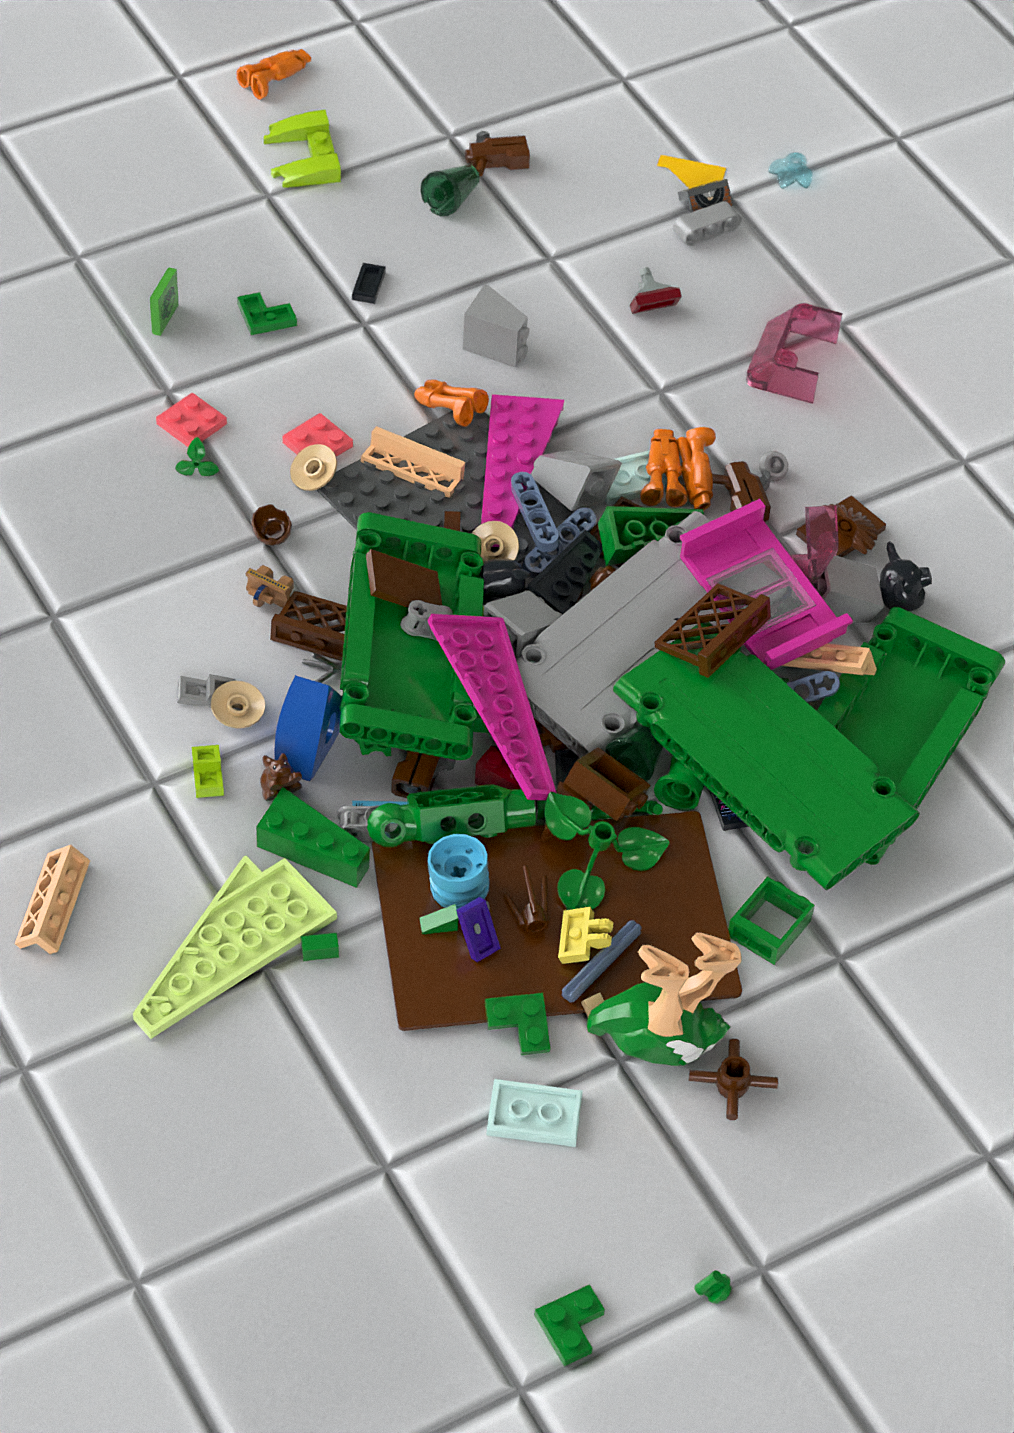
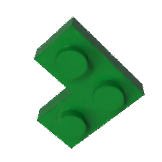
M260 292L237 297L238 307L250 335L297 326V318L290 303L267 308Z
M543 993L485 999L488 1030L517 1027L521 1055L550 1052L551 1047Z
M589 1284L535 1309L534 1316L565 1367L592 1354L593 1347L580 1326L603 1316L605 1309Z

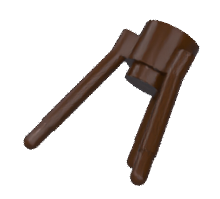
M524 865V879L530 903L523 907L522 915L508 893H504L503 897L517 918L519 928L525 927L527 932L535 933L545 929L550 922L548 916L547 876L543 875L541 878L540 907L535 900L528 866Z

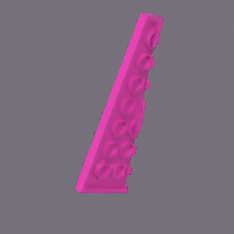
M492 394L481 524L488 521H500L509 525L512 529L514 528V523L518 514H520V509L511 490V478L518 472L532 473L534 462L540 455H544L546 447L551 441L554 428L557 426L559 416L564 409V399ZM521 483L524 491H526L527 486H524L523 483ZM494 544L492 547H499V544Z
M431 614L427 621L527 800H547L548 794L551 791L557 792L504 619L502 617Z

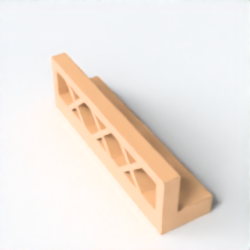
M377 426L371 434V445L361 455L362 463L367 461L376 465L377 469L382 471L389 470L393 472L394 476L414 483V481L425 485L424 488L431 491L434 489L442 491L448 498L454 493V488L459 481L464 478V461ZM375 452L383 455L384 458L376 459L371 456ZM405 460L409 467L398 468L393 464ZM423 471L428 473L429 476L420 477L416 473ZM452 479L454 480L448 488L438 484V481L446 480L450 482Z
M828 643L782 665L857 675H875L877 670L870 648Z
M72 845L47 854L15 941V945L20 949L38 944L49 954L59 951L90 860Z

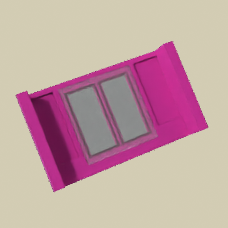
M758 499L680 535L679 539L682 541L680 558L706 592H709L719 583L755 599L760 594L770 597L771 618L744 645L752 655H755L767 667L773 670L845 634L848 625L852 624L853 620L848 613L836 617L763 521L766 506L761 499ZM719 594L714 598V601L729 598ZM738 605L735 608L736 610L745 609L748 605ZM731 607L719 608L721 612L732 611ZM734 618L727 620L729 623H731L734 620Z

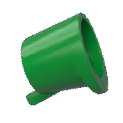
M672 756L670 770L667 775L660 777L656 781L654 793L657 799L665 806L679 811H689L698 806L704 784Z

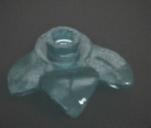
M798 152L790 153L786 158L775 160L768 169L769 173L778 175V183L781 189L792 185L796 181L802 187L808 188L812 182V171L807 167V159Z

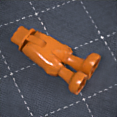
M303 49L285 51L264 58L260 63L239 67L236 77L240 86L243 88L251 86L254 96L257 99H263L268 95V83L271 80L281 81L294 75L301 69H304L307 63L311 62V56Z
M708 427L690 429L686 432V437H679L677 439L679 456L682 458V476L689 501L694 505V509H703V511L711 506L710 500L713 497V476L709 456L704 452V447L710 446L715 442L716 434L713 429Z
M656 429L654 437L651 438L649 460L646 466L647 473L651 476V479L641 490L640 499L647 506L659 504L664 493L662 475L666 474V503L671 507H681L687 502V492L678 480L683 468L680 465L677 439L674 437L672 430Z

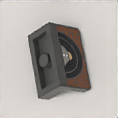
M727 179L717 180L678 192L680 201H688L690 213L723 201L733 206Z

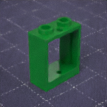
M767 876L730 919L728 928L730 938L775 965L811 922L815 905L806 897L799 896L786 888L781 882ZM765 901L797 919L781 939L749 921Z

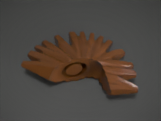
M830 504L829 507L827 505L822 506L831 525L843 535L849 536L854 540L851 547L865 555L867 554V549L872 550L876 543L873 540L878 538L874 533L877 530L874 528L875 525L871 524V520L866 519L867 516H861V512L854 515L853 508L846 511L844 505H841V507L838 504Z

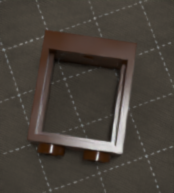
M599 747L578 759L564 781L566 785L616 821L624 816L630 817L636 808L641 809L649 798L646 793L651 786Z

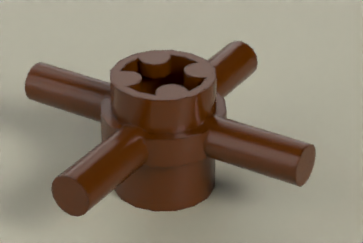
M738 1039L729 1040L728 1057L722 1061L717 1072L689 1069L688 1081L716 1083L719 1093L727 1098L726 1118L728 1120L738 1119L739 1098L747 1092L749 1087L778 1088V1077L750 1074L749 1063L740 1057V1040Z

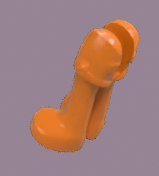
M435 379L427 380L424 386L417 388L414 393L415 399L428 408L444 407L453 410L454 421L458 425L465 427L472 422L473 412L483 413L487 409L489 402L488 394L483 389L452 387L444 381L441 382Z

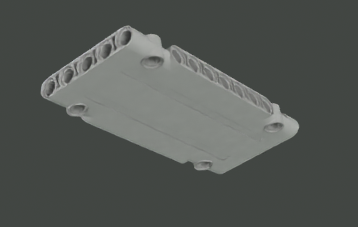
M698 511L691 513L678 525L669 527L666 530L665 536L659 541L652 540L540 633L534 644L526 646L523 649L522 655L516 659L533 717L580 758L597 747L605 751L608 747L616 746L621 741V737L628 730L633 732L641 726L636 719L637 711L634 708H630L613 692V687L623 675L657 653L659 650L655 648L654 642L676 622L675 618L680 619L707 593L680 558L682 541L679 539L680 535L711 521ZM760 563L719 582V584L748 595L781 578L763 563ZM787 587L768 595L770 597V607L786 594ZM713 610L700 611L698 616L712 614ZM720 620V625L729 624L728 620ZM715 621L710 622L713 626L716 625ZM697 624L686 625L682 630H689Z

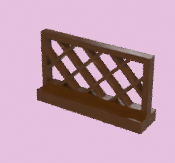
M717 583L654 642L655 648L698 666L699 674L709 678L771 618L770 597L760 594L755 599ZM719 594L729 598L714 601V598ZM738 605H748L745 609L736 610L735 608ZM731 607L732 611L719 613L716 610L717 608ZM713 610L712 614L698 616L700 611ZM734 618L731 623L720 625V620ZM716 622L715 626L701 628L700 623ZM697 624L695 629L682 630L686 625ZM718 633L715 638L704 640L703 635ZM700 636L699 641L685 642V638ZM681 639L682 642L672 645L667 643L669 640ZM703 648L698 653V655H694L687 651Z
M294 590L280 614L275 613L271 620L270 640L342 661L344 634L340 632L345 631L346 620L344 618H346L347 606ZM299 601L308 604V606L297 608L295 603ZM326 609L333 613L322 615L320 610ZM312 612H313L314 615L316 616V617H312V618L305 619V618L303 617V614H307V613H312ZM338 620L340 624L329 626L327 622Z

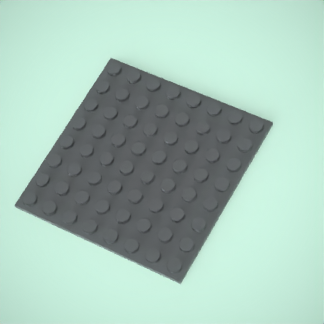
M453 411L403 436L465 462L464 478L454 488V493L450 498L446 497L444 492L437 489L431 491L424 488L425 485L417 481L411 483L394 476L393 472L389 470L382 471L377 469L376 465L367 461L362 463L361 459L335 472L332 479L325 486L317 489V491L356 530L358 517L366 512L444 528V512L458 511L461 512L460 531L472 534L481 525L490 416L485 412L481 414L473 412L472 422L465 427L458 425L454 421ZM375 452L371 456L376 459L384 458L383 455ZM405 460L393 464L398 468L409 467ZM423 471L416 473L420 477L429 476L428 473ZM452 479L450 482L446 480L438 481V484L448 488L454 480ZM536 482L557 528L576 510H569ZM530 499L524 503L533 506L537 504V501ZM520 511L513 528L519 541V552L515 559L518 563L523 562L527 554L536 547ZM535 518L532 521L535 524H542L545 522V519ZM586 518L580 519L576 526L579 528L583 522L588 520ZM568 530L561 531L563 538L572 534ZM544 532L543 538H546V532ZM491 547V551L495 553L500 547Z

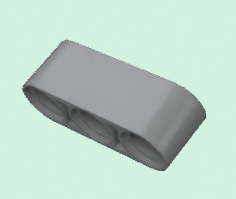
M723 201L679 217L673 225V230L686 245L693 246L734 231L741 224L742 218L728 202Z

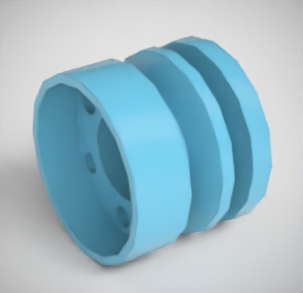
M452 834L434 843L428 854L430 890L433 898L445 908L456 904V909L478 897L485 899L489 893L488 855L484 845L478 839L466 834Z

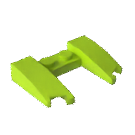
M326 109L294 115L269 125V131L271 132L269 135H264V144L307 140L311 154L310 158L296 160L271 169V176L273 178L278 176L285 178L282 182L284 188L341 182V167L331 140Z

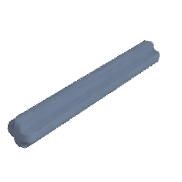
M634 920L629 921L612 938L611 946L601 949L562 989V997L569 1002H574L641 934V926Z

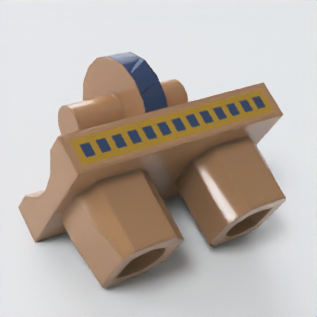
M262 565L257 570L249 568L246 572L248 578L246 590L249 595L254 596L253 605L261 607L266 602L270 605L274 603L282 608L285 606L294 589L292 578L284 575L276 581L273 579L271 568Z

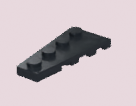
M584 530L527 585L525 590H529L537 597H541L549 607L563 615L578 600L603 550L602 543L587 530Z

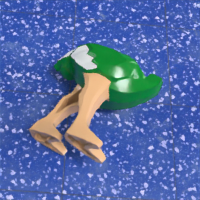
M696 933L692 940L703 952L704 956L696 959L695 966L703 971L688 977V965L653 946L642 945L638 951L639 955L650 968L641 974V979L644 983L637 984L605 1000L592 1009L587 1019L586 1026L588 1032L598 1036L608 1033L625 1055L650 1063L684 1066L699 1059L703 1053L711 1050L716 1043L723 1039L731 1027L713 1008H703L700 1001L710 996L719 980L725 974L733 971L742 962L738 946L708 934Z

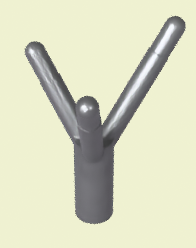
M316 653L312 654V658L318 661L302 660V663L305 665L330 669V671L315 680L316 682L322 683L335 673H341L342 662H332Z

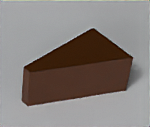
M445 511L444 528L460 531L461 512Z

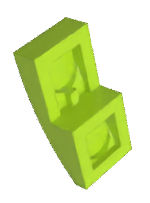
M219 745L191 747L196 798L224 796Z

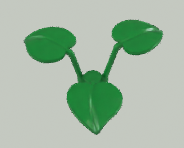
M552 791L548 794L544 810L545 821L550 832L555 837L565 841L573 839L577 833L582 836L590 834L588 842L591 848L594 849L585 873L578 869H571L563 873L558 881L557 892L567 910L591 907L594 910L601 903L605 893L604 881L600 877L590 875L599 851L608 849L611 842L617 852H622L624 864L638 871L652 868L669 846L670 842L660 834L639 827L624 829L619 833L617 842L614 828L608 822L601 821L594 826H589L591 811L582 800L572 796L560 795Z

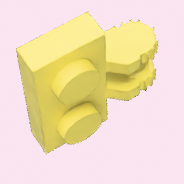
M591 907L565 910L563 912L558 954L561 963L587 961L590 957L591 947L603 949L604 947L611 946L612 936L605 933L613 931V922L606 918L594 919V912Z

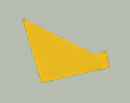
M660 155L657 163L659 167L668 168L689 189L717 180H723L726 167L666 155Z

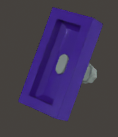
M481 897L456 910L471 959L476 962L501 949L490 916L489 903Z

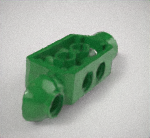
M494 784L411 793L407 796L406 805L387 803L380 805L372 811L368 818L367 830L370 838L382 847H395L403 842L415 840L434 844L441 838L452 834L481 835L482 837L489 838L497 836V833L506 832L507 829L535 826L534 800H527L522 789L510 790ZM389 823H397L394 831H385V827Z

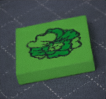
M170 267L166 270L150 297L152 332L158 336H161L179 306L177 269Z

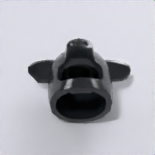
M889 541L886 546L889 562L880 573V590L883 602L888 609L899 607L907 611H913L924 604L926 592L923 587L932 584L929 567H918L911 560L901 559L894 544Z
M500 558L483 561L481 578L484 579L483 605H486L493 597L501 596L505 598L525 591V579L530 576V572L524 570L516 560Z

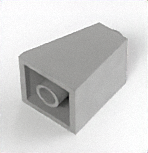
M484 284L464 314L463 350L516 367L521 359H525L528 352V346L526 345L530 331L527 328L528 317L493 288Z
M567 450L540 455L534 462L531 475L538 484L569 510L574 511L582 507L588 508L603 505L622 462L602 456Z
M823 552L804 574L836 617L848 613L853 623L871 622L884 607L880 582L875 567Z
M529 590L484 605V617H502L504 619L516 659L522 655L523 649L526 646L534 644L539 634L562 616L561 613L549 607L541 597H537Z

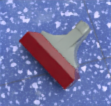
M649 267L640 270L643 282L638 283V287L641 290L635 294V298L630 304L632 314L677 305L682 297L680 288L655 282Z

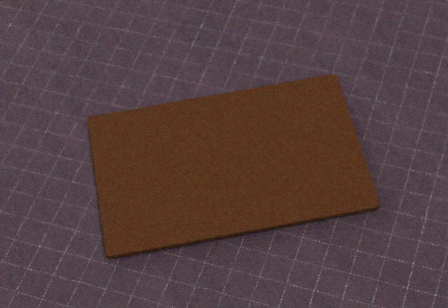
M697 811L624 817L618 821L614 819L591 820L589 826H594L601 821L611 824L617 835V842L619 833L624 829L639 827L660 834L670 843L658 862L652 868L644 871L634 870L626 866L622 861V852H617L612 842L608 849L599 851L590 875L600 877L604 881L605 893L601 903L593 910L594 919L606 918L613 922V931L605 933L612 936V938L631 920H634L641 926V934L574 1002H569L562 997V989L601 949L591 947L590 957L587 961L561 963L558 954L563 912L567 909L559 898L557 885L562 874L568 870L578 869L585 873L594 850L588 842L590 834L582 836L577 833L569 841L556 837L543 842L540 841L544 825L507 829L506 832L497 833L495 837L471 836L478 839L484 845L488 855L489 893L485 900L489 903L490 916L501 948L478 962L471 959L459 920L457 931L422 934L420 917L445 908L433 898L430 890L428 854L434 844L415 840L403 842L395 847H382L373 841L372 854L398 1028L401 1031L487 1023L484 1004L486 998L543 993L546 1017L586 1013L581 1004L583 1000L601 993L605 1001L637 984L644 983L641 979V974L650 968L639 955L638 951L642 945L653 946L688 965V977L702 972L703 970L695 966V961L698 957L704 956V954L694 944L692 937L696 933H704L731 942L701 814ZM524 865L528 866L535 900L540 907L541 878L543 875L547 876L548 916L550 922L545 929L535 933L527 932L525 927L519 928L517 918L503 897L504 893H508L522 915L523 907L530 903L524 879ZM737 967L725 974L719 980L710 996L701 1001L740 997L742 995V986Z

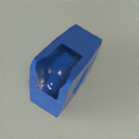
M295 675L280 712L275 736V760L280 758L281 753L286 754L293 770L300 772L302 779L309 782L317 773L339 734L341 717L339 706L342 696L329 685Z

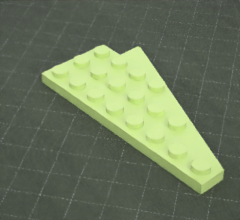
M244 856L135 1009L133 1020L152 1039L299 944L301 936L313 935L337 919V912L285 858L262 872L247 856Z

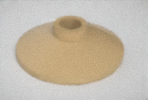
M321 444L304 448L296 455L291 464L290 476L293 483L305 491H313L325 486L336 472V455L329 447Z
M488 521L479 525L472 532L482 541L481 557L483 561L500 558L516 559L519 552V541L516 533L509 525L500 521ZM494 544H499V550L495 553L492 552L491 547Z
M230 681L220 685L214 691L211 698V710L216 719L222 724L231 728H247L256 724L262 718L265 710V700L262 693L252 684L243 681ZM233 708H240L241 710H240V711H237V710H234Z

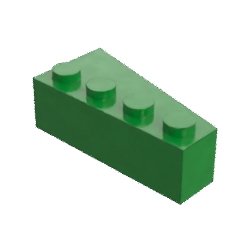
M607 506L598 522L606 566L627 562L652 540L659 541L663 538L669 527L678 525L694 511L704 515L703 509Z
M283 787L256 826L258 848L355 888L358 887L369 869L370 847Z

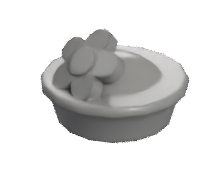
M769 451L761 457L759 470L762 475L765 470L769 471L771 474L770 481H779L787 475L789 469L788 461L782 453Z

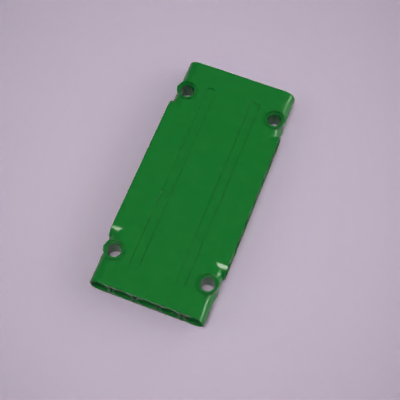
M371 512L363 513L358 517L356 544L350 567L340 690H343L339 706L341 712L339 732L345 738L454 760H467L472 756L473 728L477 717V709L439 642L430 638L412 636L403 631L400 624L402 619L408 615V608L371 596L366 554L372 549L437 571L442 606L449 607L453 615L482 616L484 579L480 578V571L484 562L481 557L482 541L477 535Z
M893 607L882 623L874 628L870 641L868 643L863 642L860 646L870 648L877 669L875 675L842 673L839 677L840 688L838 692L830 697H826L817 709V712L874 762L879 769L880 776L892 779L896 785V791L917 810L978 715L984 700L988 696L989 689L1005 666V659L995 650L907 610ZM895 838L883 849H881L879 852L873 855L865 863L870 865L878 864L883 855L885 854V852L887 851L888 847L892 845L897 838Z
M710 622L700 623L701 628L713 626ZM718 633L703 635L704 640L713 639ZM700 636L685 638V642L700 640ZM676 639L672 641L670 644H679L682 642L681 639ZM741 647L709 678L699 674L698 666L659 650L623 675L613 687V692L630 708H634L637 711V721L643 726L650 727L654 738L773 850L779 853L785 850L789 853V861L793 868L799 871H807L825 890L831 889L916 822L920 815V812L896 791V785L892 779L880 776L879 769L873 761L759 658L752 654L746 656L741 651ZM703 648L687 651L694 655H698V653Z

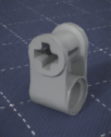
M415 600L410 603L408 607L409 613L402 619L400 625L403 631L409 635L438 641L428 624V618L431 614L453 615V612L447 606Z
M347 805L341 807L337 813L340 827L348 833L351 830V835L359 841H373L369 836L367 823L372 811L379 807V805ZM390 823L385 827L386 832H390Z

